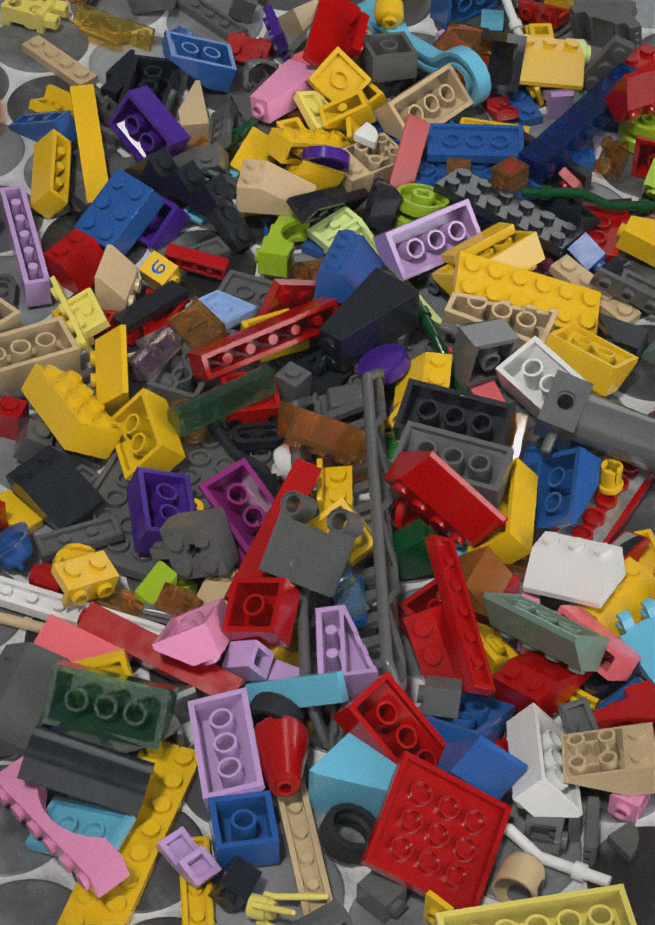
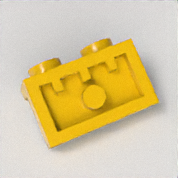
M317 458V466L322 468V473L316 483L317 490L312 491V498L317 503L319 513H322L341 497L354 509V472L352 465L325 468L323 458Z

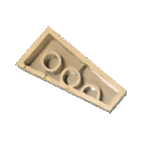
M453 292L444 309L441 324L445 322L456 326V324L462 325L504 318L520 337L517 351L534 336L538 337L545 344L548 334L553 332L559 310L552 308L549 311L538 310L537 306L529 304L526 307L511 305V301L491 302L487 300V297Z

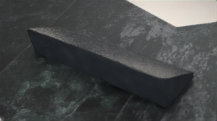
M530 176L539 185H551V187L562 188L550 177ZM539 197L535 199L546 211L553 213L555 217L565 222L573 223L584 232L599 225L601 222L596 215L575 198L551 197V200H541Z

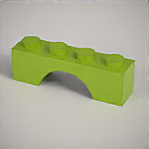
M278 215L275 224H271L269 234L264 236L261 247L256 249L254 261L258 263V273L287 278L294 266V242L306 241L308 238L307 229L315 225V221L302 224L297 216Z

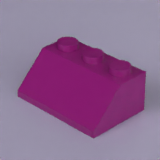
M244 457L199 484L198 488L212 508H224L232 536L246 554L275 499Z

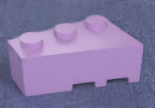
M337 605L315 608L318 673L343 670L348 697H353L379 677L378 671L359 637L358 630L346 606Z

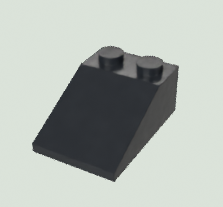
M50 445L40 450L6 475L13 494L56 530L76 525L106 503L102 495L63 454Z

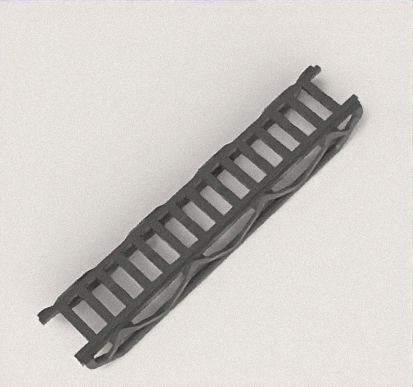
M378 367L366 371L362 375L363 398L330 410L327 395L319 396L315 392L312 396L295 399L289 404L291 467L295 459H302V454L313 445H316L317 458H323L325 468L334 467V463L347 459L356 453L366 451V459L350 465L353 467L354 476L368 472L367 480L354 484V497L369 493L370 500L355 505L354 510L361 517L371 514V522L367 524L372 530L373 552L361 561L374 557V566L341 577L340 580L357 573L364 578L365 582L375 580L376 588L366 591V604L369 605L377 602V611L367 614L368 625L357 630L360 632L362 629L378 625V635L361 641L368 652L380 648V658L372 660L373 665H375L378 673L388 671L405 692L407 688L404 647L400 638L397 600L400 584L397 555L393 546L390 505L393 503V493L390 489L391 486L384 480L385 475L390 469L386 455L384 420L387 416L383 383H385L384 368ZM308 406L315 410V421L311 423L305 409ZM364 411V418L332 430L331 423ZM300 413L304 425L309 431V439L306 440L302 445ZM365 431L364 439L333 450L334 442ZM318 507L314 518L320 514ZM296 585V588L301 592L297 608L299 676L311 675V672L312 674H318L310 648V630L316 624V611L309 618L308 589ZM311 590L317 602V608L335 606V595L332 598ZM348 701L306 707L319 742L329 751L347 735L332 716ZM330 712L331 733H328L322 718L323 714Z

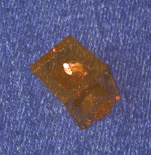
M165 582L154 608L167 614L179 616L182 610L188 611V609L193 610L203 606L204 601L188 588Z

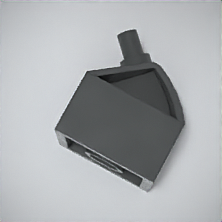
M504 318L462 325L456 324V326L442 322L439 332L451 335L452 339L455 340L451 352L453 354L451 374L463 388L499 380L495 368L516 352L520 339Z

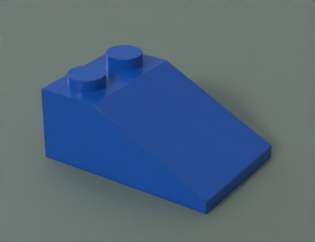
M431 0L430 18L445 30H448L451 20L467 22L480 16L482 9L494 10L498 8V0Z
M165 30L164 37L169 59L195 80H200L204 87L215 92L223 91L228 93L237 71L231 45Z
M583 447L538 457L536 470L538 486L534 528H544L545 531L576 524L599 485L602 459Z
M465 691L461 693L458 719L425 715V717L446 743L480 734L495 744L505 729L506 722L515 713L516 705Z

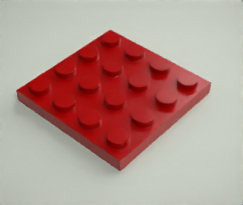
M405 750L399 756L360 864L423 897L431 890L454 907V910L479 906L512 806Z

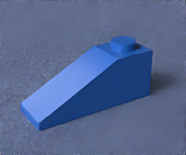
M70 110L22 114L8 125L11 131L36 142L53 128L70 140L71 146L74 145V140L77 139L75 122Z

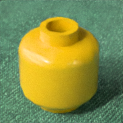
M376 0L374 4L375 22L386 29L399 26L404 19L402 0Z

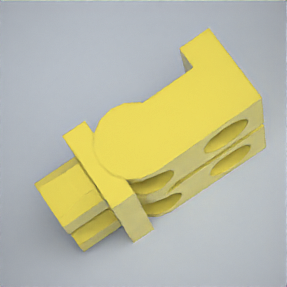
M5 0L0 6L1 24L10 26L14 22L22 24L28 29H36V32L41 34L47 28L57 30L60 25V17L66 18L69 14V3L60 0Z

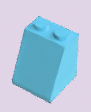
M349 732L309 770L308 797L311 809L327 813L331 807L337 804L352 803L362 806L377 818L396 764Z

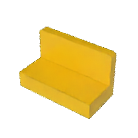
M303 160L300 165L288 164L285 170L317 185V190L338 186L345 177L343 171Z

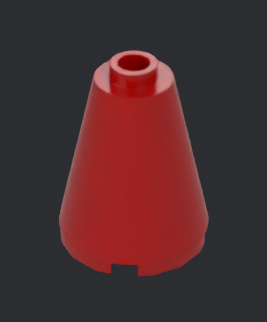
M283 715V718L273 719V716L267 717L254 727L262 774L274 795L289 797L294 795L300 788L310 746V737L307 727L296 718Z

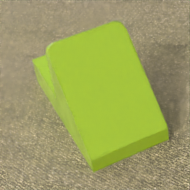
M159 561L135 590L134 596L143 604L151 603L165 606L196 594L198 584L193 579L177 580V573L163 561Z

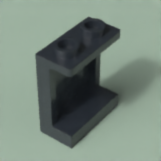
M483 29L481 39L493 41L488 65L491 80L490 92L501 95H508V91L518 92L527 36Z

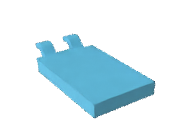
M650 597L641 602L643 609L640 610V613L645 620L635 624L631 614L624 610L616 614L619 621L615 625L623 634L620 636V639L641 656L636 665L645 679H650L655 686V601Z

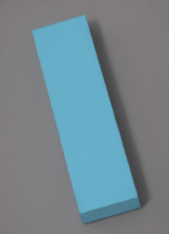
M343 670L245 684L250 704L255 695L260 692L281 694L292 700L299 708L349 701Z

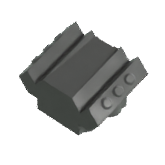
M591 0L587 3L569 6L571 34L575 39H587L590 45L603 48L614 35H618L635 43V49L642 46V26L635 18L638 12L636 2L631 0Z

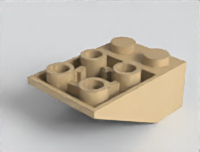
M383 132L378 134L375 149L360 143L342 148L350 154L349 170L344 172L345 177L339 185H343L347 192L363 188L370 192L375 174H381L388 181L391 177L399 146Z
M652 722L561 735L564 783L627 796L655 793V733Z

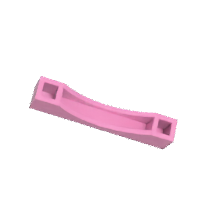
M22 756L0 771L1 804L3 806L9 804L15 818L20 823L23 820L26 822V827L35 839L39 837L42 839V843L51 856L55 854L59 856L58 860L67 873L73 871L79 885L85 891L90 889L100 898L130 876L122 855L105 838L75 834L60 827L50 819L46 811L48 793L46 787L17 778L24 757Z

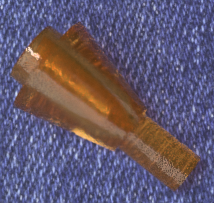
M324 257L295 263L293 266L294 278L313 280L318 274V269Z

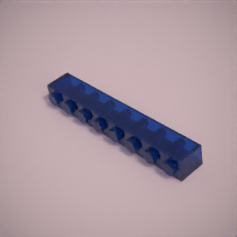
M621 62L518 153L517 163L524 166V168L518 169L516 173L539 184L543 183L548 177H552L561 165H565L574 153H578L585 143L590 142L594 135L603 130L614 118L604 99L625 74L638 71V69Z

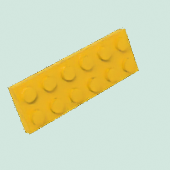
M459 251L457 253L451 295L453 292L487 297V300L491 302L511 301V305L526 307L529 304L537 306L538 310L549 311L550 308L558 309L559 313L553 330H558L571 323H575L597 335L601 292L467 252Z

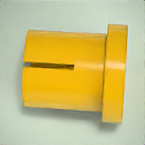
M606 459L602 462L599 485L597 486V490L602 494L616 495L622 491L624 484L622 479L623 465L619 460Z

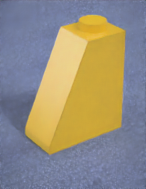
M631 215L627 224L622 222L615 236L619 237L615 247L655 267V220Z

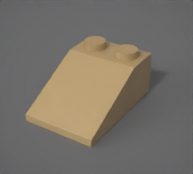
M244 159L236 187L237 209L239 212L296 216L286 203V200L292 196L316 191L317 185L269 161Z

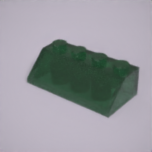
M63 660L53 663L41 723L159 750L173 718L179 687Z

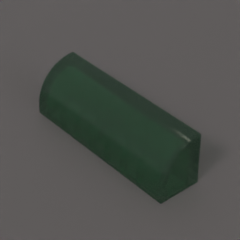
M263 365L169 408L167 410V419L181 437L275 394L274 370L268 365Z

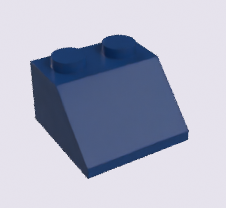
M479 734L446 743L437 767L500 800L523 775L528 765Z

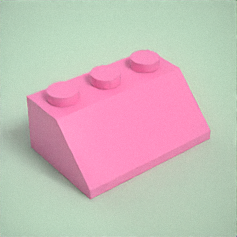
M223 597L171 618L153 642L154 650L192 666L204 663L207 666L220 660V655L227 649L226 646L230 642L221 632L227 608Z

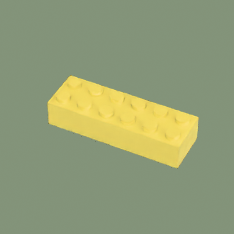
M623 884L436 912L434 925H637Z

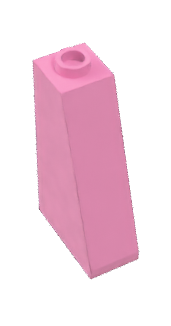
M291 59L287 60L250 96L252 117L270 124L296 109L297 105L293 99L296 92L315 91L306 80L317 68Z

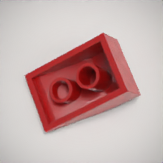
M530 650L509 659L492 678L496 689V700L516 705L518 713L534 702L551 717L557 711V707L564 704L590 678L594 671H585L584 675L577 674L568 669V664L551 661L545 658L546 653L540 650Z

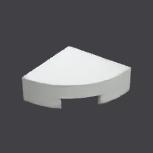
M366 122L354 133L353 141L375 149L378 133L373 125Z

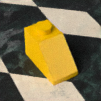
M361 88L318 108L326 129L347 130L346 118L350 116L361 127L366 122L370 124L376 122L371 104Z

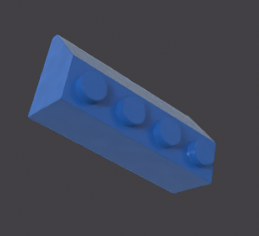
M338 230L318 269L314 298L337 299L338 303L343 304L376 267L381 270L383 269L384 263L363 235L357 234L353 230Z

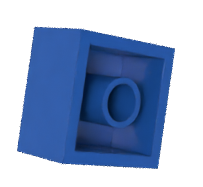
M270 790L208 797V821L214 858L221 868L236 854L253 866L279 863L280 841Z

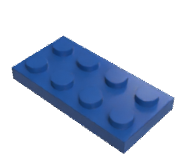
M430 123L427 161L504 163L510 161L509 158H511L512 161H516L518 164H524L523 125Z

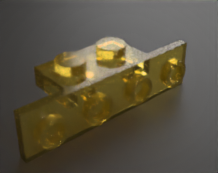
M76 2L72 24L81 27L80 33L87 35L89 40L107 42L106 45L108 47L116 49L123 45H132L146 51H151L155 33L154 28L84 3Z

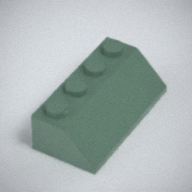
M484 593L483 599L490 625L501 630L500 635L509 639L523 641V647L533 651L540 650L546 653L545 658L551 661L568 664V669L574 673L584 675L585 671L598 672L609 641L608 637L519 593Z

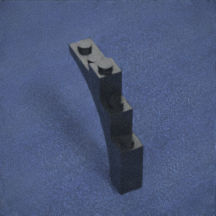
M165 146L139 159L123 170L155 191L178 198L197 210L223 236L234 253L241 251L256 240L232 201L231 197L235 193L222 173L206 181L194 160L178 167Z

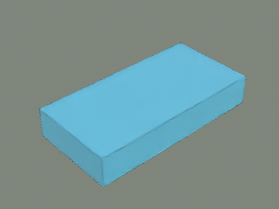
M482 9L480 29L503 31L504 10Z

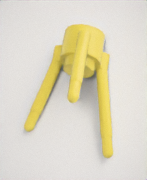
M264 891L263 895L252 893L247 901L246 916L247 918L255 919L256 925H275L269 922V920H274L277 914L289 916L296 914V911L293 909L278 906V902L275 900H327L329 895L316 893H272Z

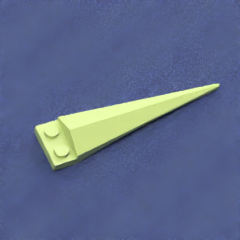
M346 205L307 229L308 237L318 244L325 254L338 230L348 229L363 235L379 256L372 238L374 235L362 218ZM384 264L382 270L385 271L386 273H388V274L394 276L395 278L399 279V278ZM408 279L403 281L404 283L413 287L412 284L408 281ZM419 294L423 305H426L432 314L431 319L441 324L442 319Z

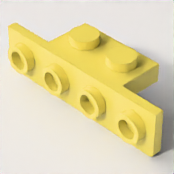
M53 275L50 277L53 284L50 291L57 302L61 301L58 307L63 316L69 318L66 324L73 335L77 334L74 340L80 351L86 350L90 355V351L94 350L88 339L110 327V324L90 287L68 299L65 290Z

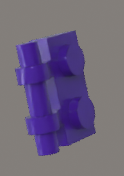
M272 5L263 8L266 15L263 18V22L267 30H271L268 35L273 46H278L277 53L279 57L282 58L283 62H286L290 59L289 44Z

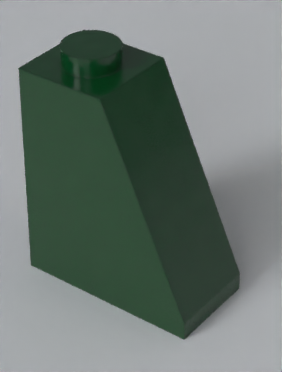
M419 518L392 533L393 546L397 555L399 581L434 574L425 539L430 534L438 535ZM374 557L366 559V562H364L365 569L374 566Z

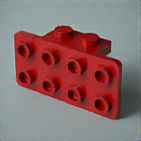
M318 0L303 53L304 61L318 68L336 47H339L350 59L354 56H359L364 48V37L369 30L367 25L370 15L363 11L361 12L360 7L349 0Z

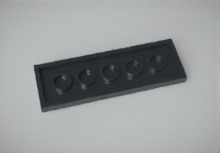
M457 168L436 182L433 192L454 203L469 199L475 214L495 224L498 222L514 224L517 231H535L541 247L558 257L563 255L584 234V231L578 229L573 223L565 222L555 217L553 213L534 206L530 201L514 196L512 192L493 185L487 179L477 177L465 168Z

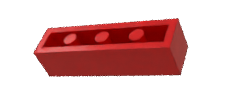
M169 243L164 255L165 258L176 264L179 269L224 280L229 269L228 258Z

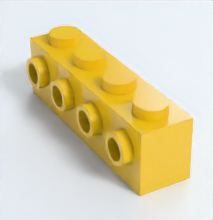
M283 126V128H271L263 150L281 164L300 165L302 150L307 147L325 145L342 149L352 145V143L344 138L345 135L338 130L330 132L318 128L316 130H308L303 127L292 129Z
M54 128L34 144L30 207L47 219H50L55 214H59L68 204L71 141Z

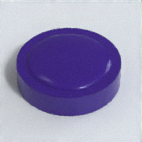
M317 145L302 150L301 162L306 160L343 172L349 170L350 154L341 148Z
M396 343L384 344L367 352L359 360L357 371L362 380V375L366 371L378 367L384 368L385 383H383V386L404 376L411 366V360L404 346Z

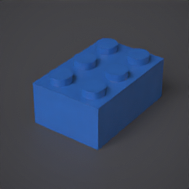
M117 168L75 224L74 228L95 238L104 252L107 244H110L125 256L165 202L154 189Z

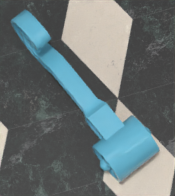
M364 0L356 4L360 7L361 12L363 11L370 15L367 26H369V31L372 35L405 31L418 52L417 66L432 73L451 63L453 68L460 71L465 80V83L462 84L474 102L464 110L476 107L489 97L491 91L490 74L483 60L471 48L459 45L447 51H441L412 35L405 22L392 29L379 26L374 18V4L376 0Z

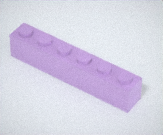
M24 185L0 188L2 215L26 307L52 304L50 278Z

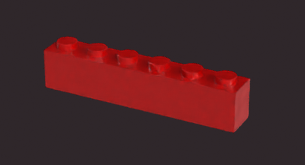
M317 298L187 352L194 377L209 381L320 334L319 328L339 308L337 299Z

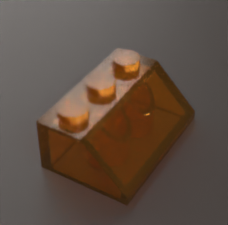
M280 401L277 435L286 438L284 444L300 449L301 444L311 447L310 453L325 457L327 452L335 455L334 461L350 466L351 461L358 464L361 463L366 449L365 430Z

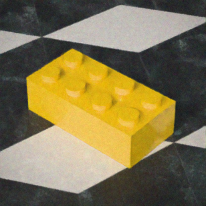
M35 363L20 390L64 450L108 460L123 434L116 425V420L108 415L104 409L105 406L95 398L93 390L85 385L79 373L73 370H68V372L62 371L51 364L44 366Z

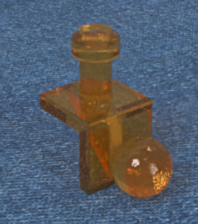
M605 136L600 141V146L605 150V156L595 161L594 169L600 175L610 173L614 179L619 178L620 169L623 163L627 161L629 143L628 141L615 143L611 136Z

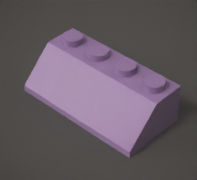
M465 199L372 238L381 261L401 281H404L444 264L445 262H443L441 257L442 253L475 236L481 230L469 199Z
M247 688L187 701L202 797L207 812L208 797L263 791L265 785Z

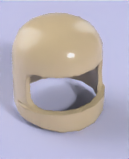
M527 852L509 854L501 864L492 883V891L500 903L512 901L507 896L511 885L528 889L532 898L538 897V888L545 881V868L542 862L536 856Z

